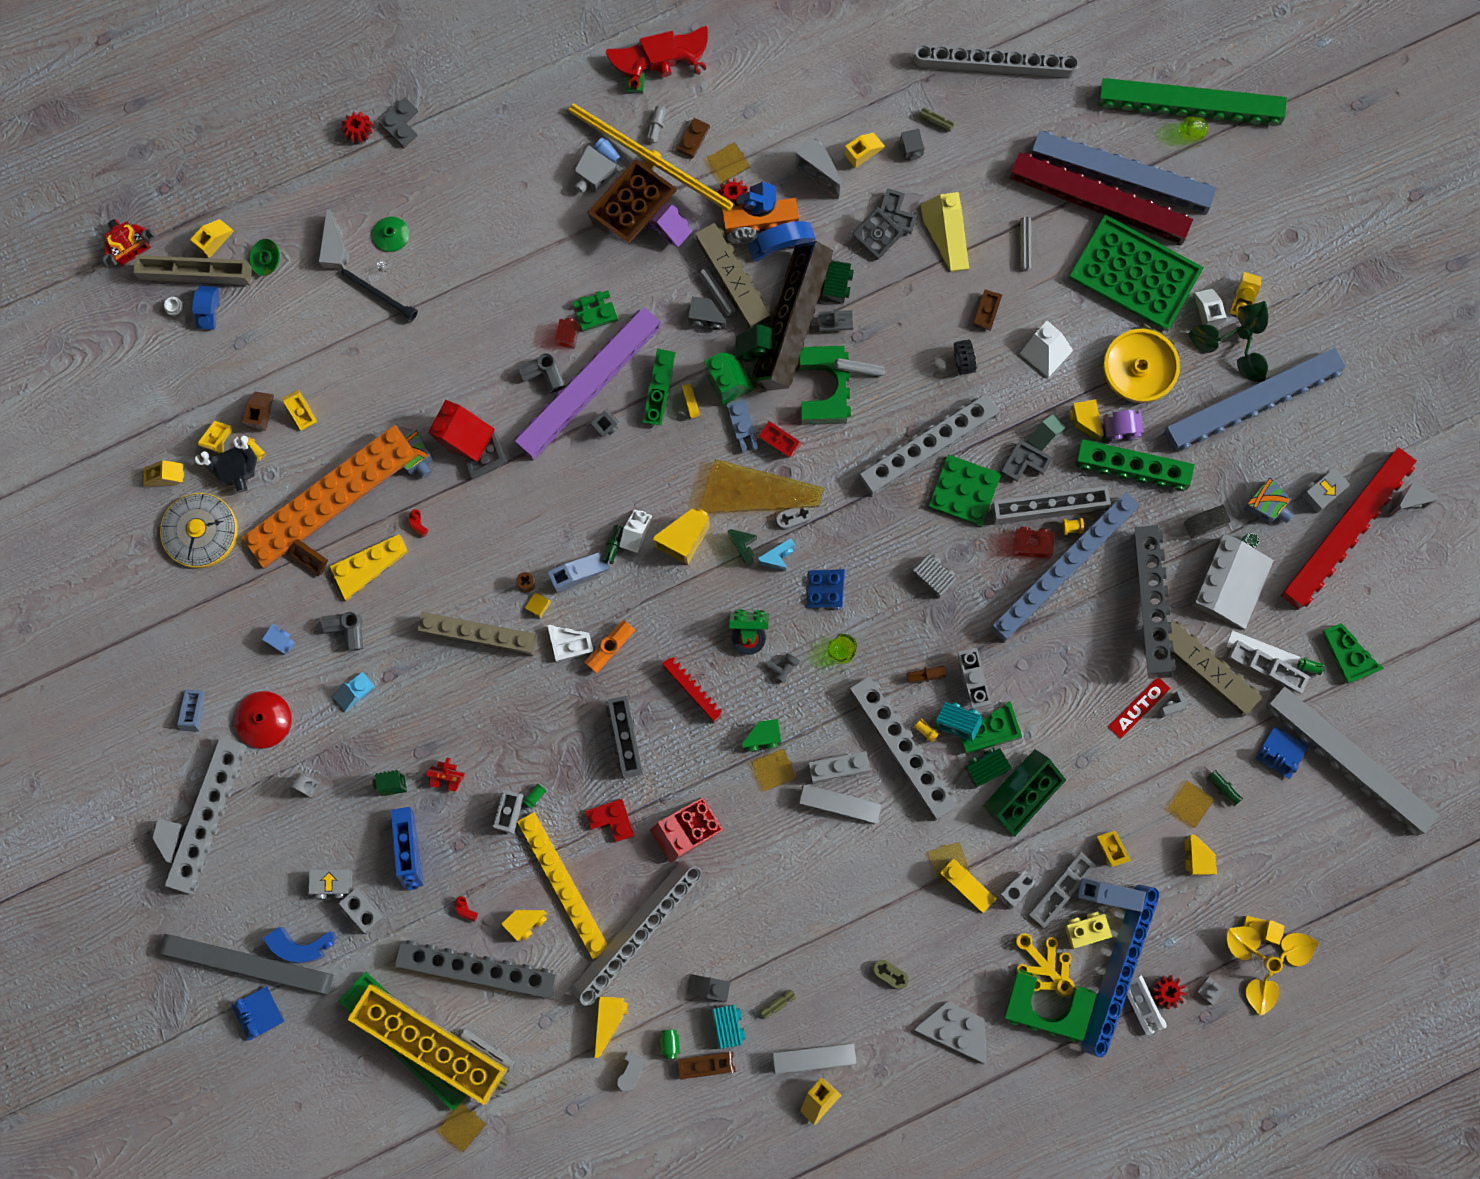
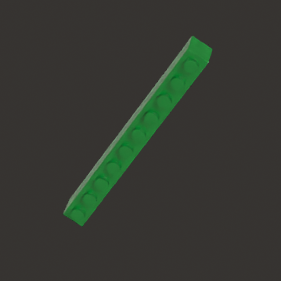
M1102 78L1098 106H1103L1106 109L1121 108L1125 111L1140 110L1143 113L1151 111L1162 115L1170 113L1177 116L1189 115L1196 118L1208 117L1214 120L1228 119L1233 122L1247 121L1251 124L1266 123L1270 126H1278L1283 123L1286 117L1287 97Z

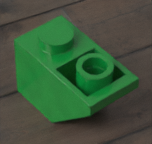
M778 719L758 722L742 743L743 750L747 749V752L759 751V747H766V749L778 748V745L781 744Z

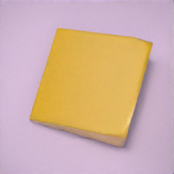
M535 592L525 609L542 618L551 601Z

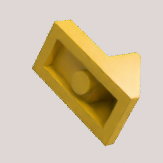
M299 389L282 398L300 430L317 423L312 410Z
M214 421L199 440L198 446L217 453L224 452V442L231 434L232 426Z
M1116 830L1097 836V841L1105 855L1107 866L1114 867L1130 861V857Z
M1245 916L1243 926L1255 929L1259 933L1261 941L1281 945L1284 925L1271 920L1266 921Z

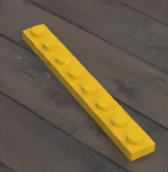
M533 812L517 822L594 960L599 957L608 944L536 813Z

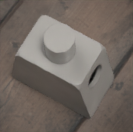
M588 145L575 169V175L579 179L575 188L581 193H584L588 187L598 191L617 174V165Z

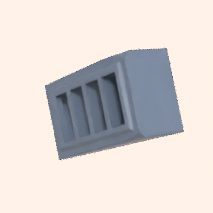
M185 689L177 722L180 730L199 732L204 691ZM189 697L198 699L197 701L189 700ZM188 705L196 706V708H188ZM187 713H192L194 716H188Z

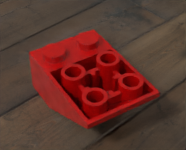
M703 797L659 821L650 829V832L670 863L723 831L722 826Z

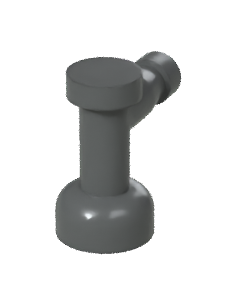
M788 653L784 658L786 663L783 668L774 665L770 661L765 666V668L776 673L775 678L783 683L786 682L785 678L792 666H797L800 660Z

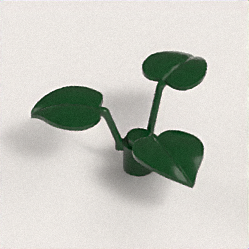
M1265 301L1243 306L1238 312V320L1241 326L1236 327L1235 330L1222 337H1218L1219 331L1212 325H1199L1190 330L1189 337L1193 344L1205 353L1216 351L1219 347L1218 341L1238 333L1240 338L1248 340L1244 352L1245 356L1237 360L1239 372L1245 378L1252 381L1263 382L1266 380L1268 363L1265 357L1259 353L1248 354L1250 343L1253 339L1252 335L1264 332L1268 326L1269 314Z

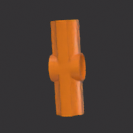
M622 620L609 636L602 640L600 646L584 663L598 674L608 661L619 652V649L636 630L626 621ZM607 643H614L615 648L612 651L605 649Z

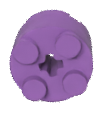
M1135 410L1113 412L1111 417H1108V414L1103 415L1105 438L1108 439L1109 443L1119 442L1120 439L1126 437L1128 441L1137 440L1139 437H1142L1141 434H1144L1141 410H1138L1136 413Z

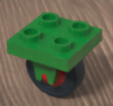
M736 609L734 612H731L729 628H734L731 638L732 644L737 651L742 654L751 655L759 652L764 647L766 641L765 630H768L769 613H765L764 610H754V613L746 612L743 609Z

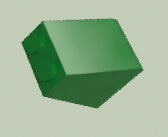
M720 352L704 360L705 374L723 406L756 389L755 385L750 382L751 378L739 358H736V355Z

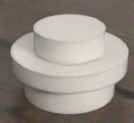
M170 297L164 303V310L172 316L178 315L183 309V303L177 297Z

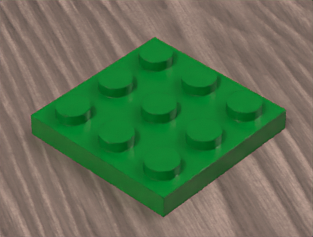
M948 454L928 508L982 527L1002 473Z

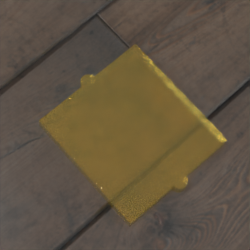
M735 142L707 157L713 167V172L717 173L722 183L726 182V179L729 180L750 168L744 153L740 151Z
M784 749L753 761L758 774L757 778H760L765 791L796 779L791 766L792 762L789 761Z
M1187 781L1168 809L1178 815L1180 820H1185L1196 828L1215 799L1203 792L1202 788L1199 789Z
M960 842L948 846L943 845L942 848L929 852L940 885L949 882L939 872L952 858L970 873Z
M461 1103L438 1131L449 1139V1143L455 1144L464 1152L486 1126V1123L476 1115V1111L472 1112Z

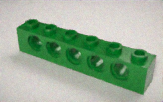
M1082 439L1079 444L1075 466H1079L1081 470L1085 471L1093 469L1103 475L1111 473L1121 479H1128L1129 477L1139 483L1151 482L1158 487L1170 486L1176 491H1184L1191 486L1195 464ZM1093 455H1098V456H1100L1101 461H1100V462L1094 461L1093 458H1092V456H1093ZM1117 459L1120 462V465L1114 466L1111 463V460ZM1130 463L1137 464L1139 469L1133 470L1130 467ZM1149 467L1155 468L1157 474H1151ZM1168 471L1174 472L1175 475H1176V478H1174V479H1173V478H1170V477L1168 476L1167 472H1168Z

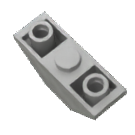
M977 648L958 652L961 677L972 709L990 705L991 700Z

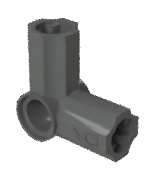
M544 353L539 358L518 366L524 382L543 375L550 393L565 387L557 363L553 356L548 353ZM545 360L552 361L549 367H543Z
M346 612L344 614L322 616L321 624L324 633L344 631L346 651L363 649L361 629L363 620L360 615ZM354 616L355 623L349 626L348 620Z

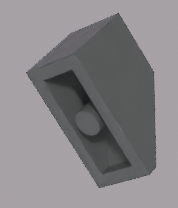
M692 974L688 994L727 1002L731 982Z

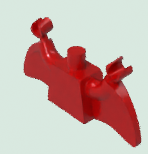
M703 26L688 34L675 35V38L673 31L639 38V44L630 48L607 49L606 56L617 70L632 78L629 81L630 89L632 82L638 83L637 90L640 88L638 78L641 77V72L648 67L651 71L660 70L662 77L670 76L672 74L670 67L676 65V60L687 61L691 66H694V72L700 75L701 72L698 70V66L702 67L704 71L706 70V65L703 62L698 63V61L703 56L707 47L708 28Z

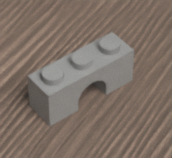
M867 751L809 762V770L812 784L831 781L838 777H851L870 773V765Z

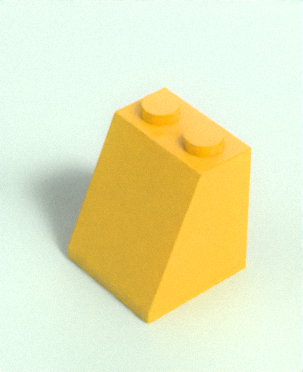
M693 508L654 536L655 548L689 565L710 527L708 514L701 509H697V511Z

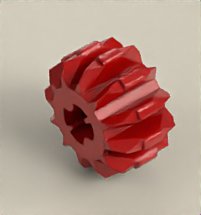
M354 111L352 116L346 115L347 120H342L343 127L341 128L347 140L351 139L353 143L356 140L362 143L363 138L368 140L367 134H372L373 132L371 129L373 124L369 121V116H364L361 111L357 115Z
M734 177L733 182L726 179V184L721 183V189L717 193L731 201L733 206H739L737 204V196L747 193L748 187L743 186L742 180L737 183Z
M1169 975L1168 979L1165 976H1161V982L1157 980L1154 982L1158 988H1152V991L1158 994L1153 996V999L1157 1000L1160 998L1157 1005L1162 1006L1165 1003V1009H1170L1171 1005L1174 1009L1178 1008L1177 1002L1180 1004L1184 1003L1180 996L1187 995V993L1181 992V989H1184L1186 986H1178L1180 978L1175 979L1173 982V975ZM1168 989L1173 990V992L1171 993V997L1170 995L1165 994V992H1167Z

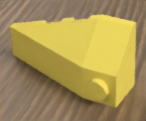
M959 192L940 194L920 204L923 223L929 230L931 238L940 250V254L950 272L969 270Z

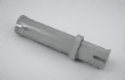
M465 1029L460 1036V1039L508 1068L507 1072H510L514 1067L516 1061L503 1054L501 1049L494 1048L468 1029Z

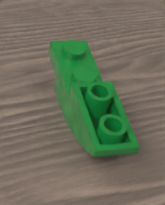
M657 349L643 423L662 426L676 356L674 351Z

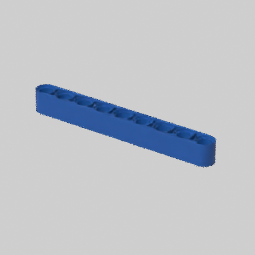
M1141 884L1134 887L1136 890L1146 892L1143 910L1141 912L1126 909L1088 1022L1084 1040L1081 1043L1082 1051L1087 1054L1102 1058L1108 1052L1159 900V891L1154 887Z

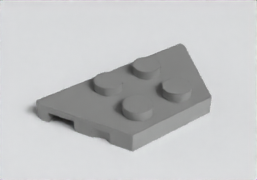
M946 1002L915 1028V1031L984 1064L987 1061L985 1019L957 1005Z

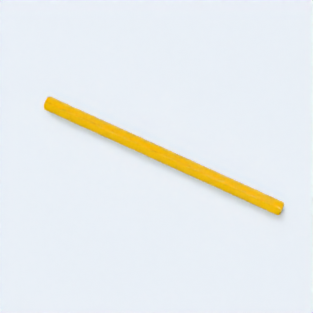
M574 103L569 107L568 111L719 207L728 212L733 207V203L581 107Z

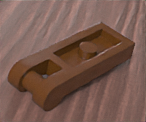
M726 1052L678 1059L680 1080L736 1072L732 1060L734 1053ZM724 1059L725 1067L719 1068L718 1060Z

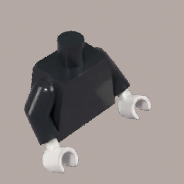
M242 436L240 439L237 437L233 442L234 448L211 457L210 461L208 460L209 454L205 451L201 453L204 459H201L199 455L195 457L196 463L199 465L205 464V467L221 483L235 485L237 493L247 491L245 481L255 476L254 470L257 456L250 445H247V436Z

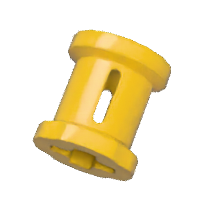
M1083 518L1078 520L1063 519V535L1067 536L1070 533L1084 534Z

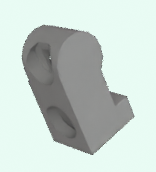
M298 772L291 787L312 797L320 782L304 773Z
M1024 870L998 898L1009 909H1012L1036 881Z
M628 1051L625 1057L629 1064L624 1074L617 1081L619 1089L625 1092L635 1087L647 1061Z

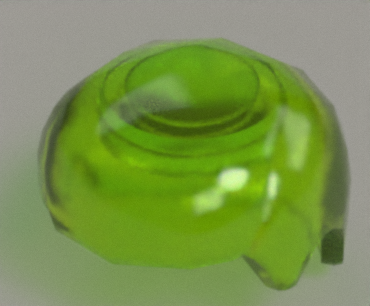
M840 633L835 639L830 640L827 654L830 660L837 664H848L856 656L857 643L851 635Z

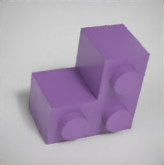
M665 203L646 226L649 229L658 231L668 244L679 247L691 234L692 230L688 226L689 222L678 214V209L672 204L668 205Z

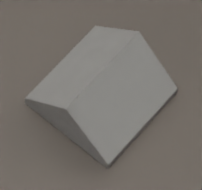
M1413 482L1400 493L1389 516L1394 517L1427 509L1438 500V497Z

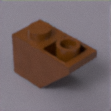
M253 393L246 404L242 421L247 428L266 431L274 397L273 394Z

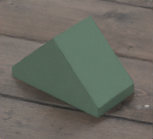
M1053 414L1037 427L1027 441L1033 447L1043 451L1067 427Z

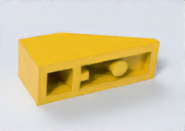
M954 858L939 872L982 913L996 900Z
M600 997L595 1058H601L622 1022L623 1016L627 1015L628 1003L625 1002V998Z

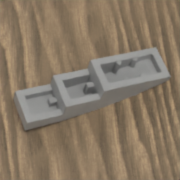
M1239 640L1235 641L1227 657L1241 666L1299 694H1302L1310 676L1279 658H1273Z
M804 784L802 785L798 802L801 805L853 819H860L873 824L878 823L881 804Z
M1080 852L1029 915L1045 928L1081 885L1082 878H1086L1095 868L1096 864Z
M854 1044L771 1053L774 1074L856 1064Z

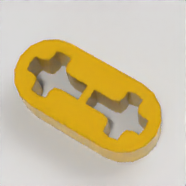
M691 383L681 385L690 418L700 417Z

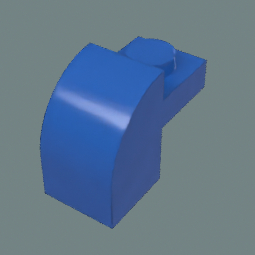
M765 182L750 187V192L737 196V204L750 209V215L752 216L766 212L775 205L776 186Z
M199 286L195 291L192 313H195L197 329L214 330L216 328L215 309L219 306V287Z

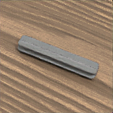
M1022 217L1020 220L1021 270L1029 271L1031 269V218Z
M702 269L699 272V276L725 314L727 316L733 315L736 312L734 305L709 269Z
M837 358L834 361V368L838 370L878 377L885 375L884 366Z

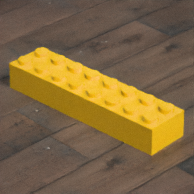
M369 984L348 1018L355 1025L483 1105L489 1102L508 1070L502 1064L375 985Z

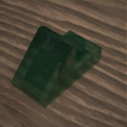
M733 529L728 530V536L747 567L752 565L755 555L750 547L746 548V546L756 541L757 535Z

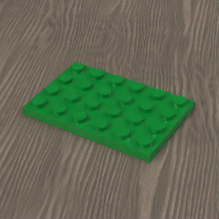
M1105 215L1069 279L1168 332L1204 267Z

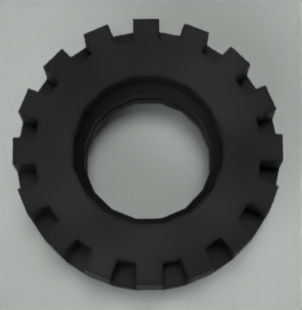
M971 340L954 342L953 350L958 373L965 375L976 372V357Z

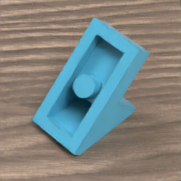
M790 538L758 558L759 564L787 571V567L781 557H788L794 552V542Z
M361 672L348 684L344 682L333 698L346 712L376 687L364 672Z

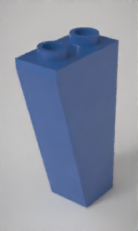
M411 807L392 809L396 876L404 889L415 890L420 886H424L414 812Z

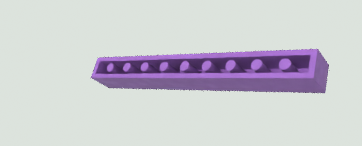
M645 307L637 310L633 314L632 320L628 324H623L619 329V333L607 341V346L603 350L597 351L593 357L594 359L582 367L581 373L577 377H572L568 382V386L556 394L555 400L551 404H546L542 409V413L530 421V426L525 431L522 430L518 433L515 440L517 446L534 461L661 328V321Z

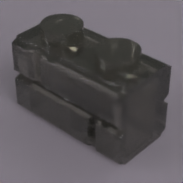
M1222 504L1187 518L1184 525L1192 540L1226 527L1231 521Z

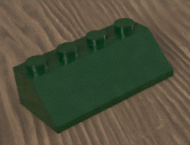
M1034 749L988 799L983 807L992 818L1015 837L1063 785L1066 779L1049 757Z

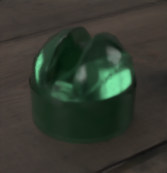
M1247 533L1243 536L1242 541L1255 548L1259 544V537L1255 533Z

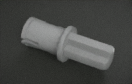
M656 106L653 118L649 122L650 129L647 140L650 143L658 141L660 130L664 127L662 123L667 111L664 107Z

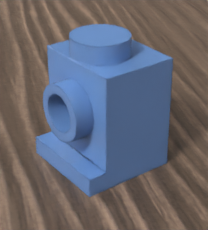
M275 624L271 625L262 639L283 654H286L287 651L290 652L295 645V642L289 639L291 635L282 629L280 630Z

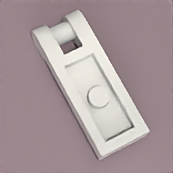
M1139 976L1131 980L1127 996L1146 1035L1153 1034L1157 1029H1165L1166 1022L1161 1017L1143 977ZM1151 1016L1154 1020L1153 1023H1150L1148 1020V1018Z

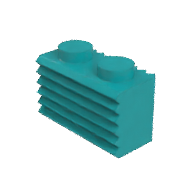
M945 702L936 719L937 729L970 740L971 742H973L982 724V717L978 711L963 709L954 702L951 704Z
M736 1005L712 1009L719 1049L743 1045L742 1040H746L744 1028L739 1026L738 1020H742L740 1008H736Z

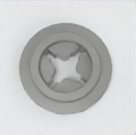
M749 227L734 229L728 234V241L732 244L749 243L755 240L757 231Z

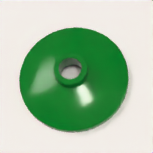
M397 217L381 219L374 226L372 233L376 246L385 252H396L402 249L407 244L410 235L407 224ZM388 230H393L391 234H387Z
M261 239L254 244L251 250L250 265L258 275L268 276L272 274L278 267L280 251L273 240Z

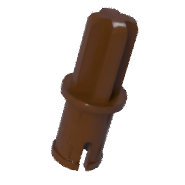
M944 665L933 668L924 667V670L908 672L906 677L908 683L924 680L929 682V680L945 678L946 672Z

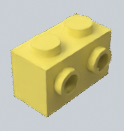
M1099 912L1087 915L1088 919L1080 921L1079 917L1068 921L1069 925L1064 927L1071 949L1112 937L1105 914L1099 915Z

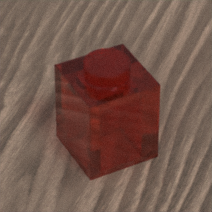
M559 319L555 337L557 346L575 349L579 333V324L575 319Z

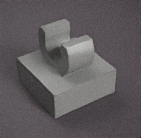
M1207 977L1196 993L1211 1005H1214L1225 989L1211 977Z

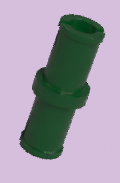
M614 525L610 539L606 542L607 548L602 561L607 564L608 561H610L609 564H614L616 553L621 548L619 546L624 529L622 526H619V529H617L618 525Z
M1214 770L1207 777L1219 790L1218 793L1220 795L1223 794L1233 806H1236L1243 799L1232 788L1230 781L1227 782L1217 770Z

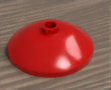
M259 691L248 695L239 703L234 714V728L238 737L245 744L257 749H267L278 745L286 738L292 725V713L288 703L281 696L269 691ZM258 715L263 716L261 721H257Z

